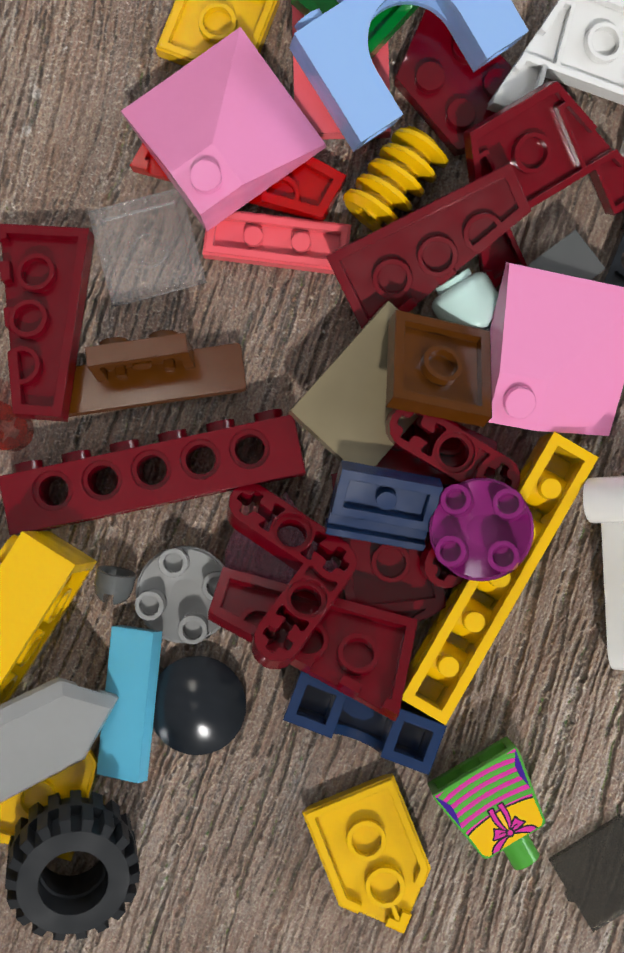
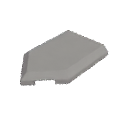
M57 677L0 704V803L84 760L119 697L114 693L104 690H91L78 686L76 682Z

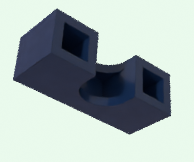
M301 670L297 674L283 716L284 721L332 738L333 734H339L358 740L377 750L380 757L427 775L430 774L447 727L404 701L401 702L398 718L396 721H393Z

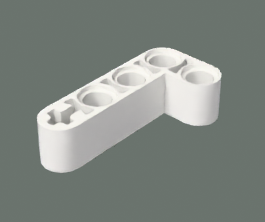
M624 476L588 478L584 484L583 506L586 518L590 523H601L608 660L613 670H624Z

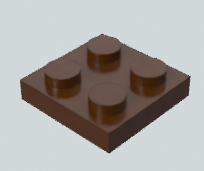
M395 310L389 320L386 407L484 427L492 418L490 331Z

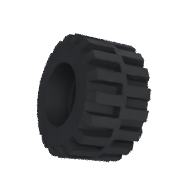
M70 790V797L64 799L60 798L59 793L48 796V805L43 807L37 802L29 808L28 819L21 817L15 825L14 836L10 837L5 878L8 905L10 910L17 909L16 919L23 926L32 922V933L41 937L49 931L53 933V940L64 941L66 934H76V940L88 938V930L95 928L100 933L109 928V918L112 917L119 920L126 912L125 902H133L137 893L135 883L139 882L140 877L135 834L132 831L131 821L127 814L121 815L120 806L112 799L104 805L102 794L91 792L89 798L81 797V790ZM73 851L86 852L99 859L97 864L88 871L72 876L57 874L46 867L55 857Z

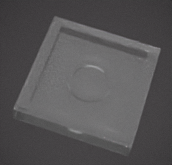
M176 188L88 211L111 303L114 307L207 283L187 205Z

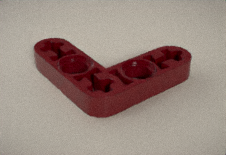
M393 409L388 414L385 430L389 440L410 455L458 483L474 478H487L484 476L487 468L497 469L501 465L500 475L505 478L504 483L517 491L520 483V471L517 465L507 456L447 420L415 413L418 416L416 425L427 433H434L435 425L441 428L430 440L427 454H425L421 449L428 443L427 441L414 435H409L405 440L400 437L403 433V428L397 424L399 418H410L414 413ZM455 437L463 443L465 456L460 464L449 467L442 462L439 450L445 440ZM429 539L420 557V569L423 575L435 586L441 588H453L461 584L465 578L457 576L452 572L442 571L439 577L436 576L438 567L433 564L436 555Z
M258 484L237 487L232 491L227 506V519L230 525L236 531L297 571L258 624L251 643L254 658L262 666L269 669H281L294 661L349 583L357 566V556L354 549L338 536L325 534L323 526ZM252 502L259 505L258 512L252 511L248 516L241 513L242 505L248 506ZM275 514L276 517L273 519L269 531L264 530L265 521L269 522L271 515ZM285 526L296 527L303 533L304 542L296 547L284 545L279 540L277 531ZM315 541L319 546L309 560L305 556L308 554L312 542ZM334 556L339 558L341 563L339 568H335L331 573L324 569L326 561L331 560ZM299 591L310 592L317 598L319 609L312 614H302L293 607L291 596ZM286 620L293 626L284 642V647L287 650L279 647L273 653L266 648L269 639L265 634L271 638L275 637Z

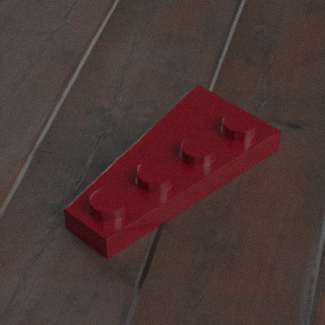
M223 567L208 611V620L252 643V638L258 624L288 584ZM299 591L291 596L293 607L302 614H312L319 609L317 598L310 592ZM337 598L290 665L385 717L396 721L400 712L418 619ZM285 620L283 627L275 637L271 638L265 634L269 639L266 648L273 653L279 647L287 650L284 647V642L293 626Z

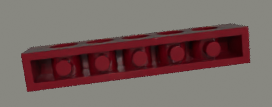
M272 409L254 414L255 422L235 426L234 419L219 420L206 424L207 432L188 436L186 429H178L158 434L159 442L140 446L138 439L110 444L111 453L92 456L91 450L87 449L62 454V463L45 467L43 460H32L14 464V473L0 476V489L9 535H20L22 531H45L229 492L237 487L252 484L262 485L304 476L306 472L295 420L291 415L283 416L282 409ZM247 438H257L264 444V455L254 464H245L238 457V447ZM200 448L212 449L216 458L213 469L206 474H196L190 464L192 454ZM152 458H161L166 464V475L160 483L150 485L143 475L144 466ZM112 468L117 475V486L110 494L103 495L97 489L96 478L103 469ZM62 478L68 485V496L63 503L56 505L49 497V487L54 480Z

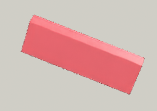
M235 211L209 231L205 230L202 255L204 259L335 275L326 256L349 244L352 225Z

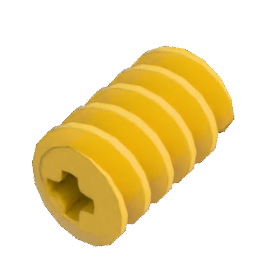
M408 125L405 128L395 130L391 138L392 143H387L380 149V158H375L369 162L367 167L368 174L363 173L357 177L355 182L357 189L351 188L344 193L343 201L347 209L372 231L380 228L383 222L388 224L398 219L393 211L395 207L404 212L412 210V204L405 195L407 192L416 197L424 195L425 190L418 182V179L421 178L429 183H433L436 180L437 175L430 166L431 163L440 168H445L448 165L449 160L437 143L428 134L416 127Z

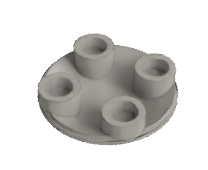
M175 546L165 549L150 559L139 575L136 585L135 611L151 630L163 631L162 638L176 643L197 644L221 628V626L208 620V611L222 568L225 566L213 554L198 547Z

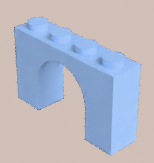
M337 0L339 4L324 14L319 8L315 9L295 24L294 28L297 32L293 35L289 49L354 152L392 127L403 115L377 72L369 53V27L371 21L378 14L398 5H415L431 11L446 25L473 72L514 46L529 30L511 0Z

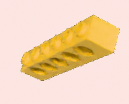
M556 432L540 437L520 472V483L517 492L521 494L529 506L534 522V537L528 555L514 571L504 577L491 581L464 579L461 584L453 588L446 600V607L439 612L409 665L402 697L403 701L442 724H447L599 457Z

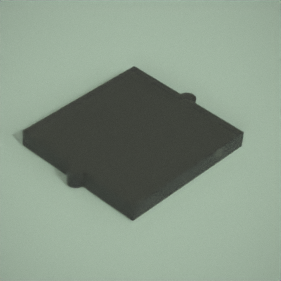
M619 814L548 858L567 889L564 893L565 897L569 902H575L593 933L624 914V817Z

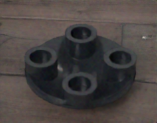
M185 656L171 663L158 675L153 729L165 744L184 754L205 755L220 750L235 738L245 719L246 695L242 681L239 680L231 668L214 658Z

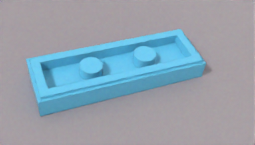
M116 625L111 628L105 691L116 694L119 699L101 729L96 773L98 775L133 783H141L148 780L163 631L125 625Z

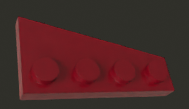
M509 162L329 253L326 257L361 328H363L388 301L398 310L410 312L422 299L439 285L444 284L462 266L477 254H480L532 210L512 164Z
M0 224V243L3 260L0 261L1 281L5 284L7 307L3 308L5 327L9 330L11 349L7 352L12 411L14 415L21 419L68 422L95 239L94 234L89 228Z

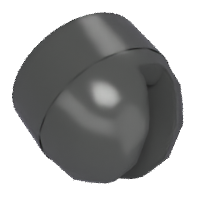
M99 566L97 567L94 580L95 593L102 602H106L108 596L112 595L114 605L123 603L130 597L133 591L136 574L122 567Z

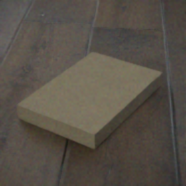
M390 301L386 302L288 410V413L340 462L343 460L376 466L394 446L385 430L387 416L393 410V408L386 407L389 320L395 310H398ZM415 413L410 418H399L397 424L403 428L402 435L418 418Z

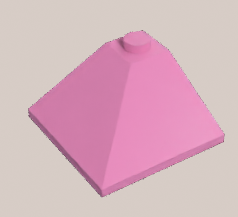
M241 27L121 110L122 115L206 231H209L326 148L322 138Z
M506 262L489 330L492 418L488 422L533 431L609 436L624 385V287Z

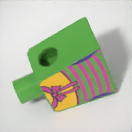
M507 736L427 783L435 801L484 859L491 858L504 851L514 870L525 869L537 861L540 854L529 834L543 827L546 822L520 752Z

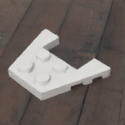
M557 0L489 101L487 110L493 112L500 111L543 85L545 77L624 106V0ZM623 137L622 145H621L620 152H619L623 157H624V137Z

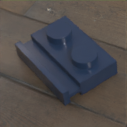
M341 460L330 502L328 518L325 521V534L424 551L431 515L437 509L443 490L441 479Z

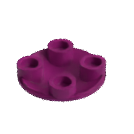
M490 478L465 480L458 484L450 485L442 492L437 509L430 519V541L438 561L457 576L472 581L496 580L514 571L528 555L534 537L532 513L521 494L506 483Z

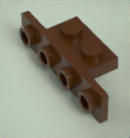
M173 330L155 331L148 336L149 338L131 341L123 337L103 339L99 342V345L85 347L87 365L76 366L69 417L244 392L247 389L241 345L233 343L192 349L186 333L178 334V332Z

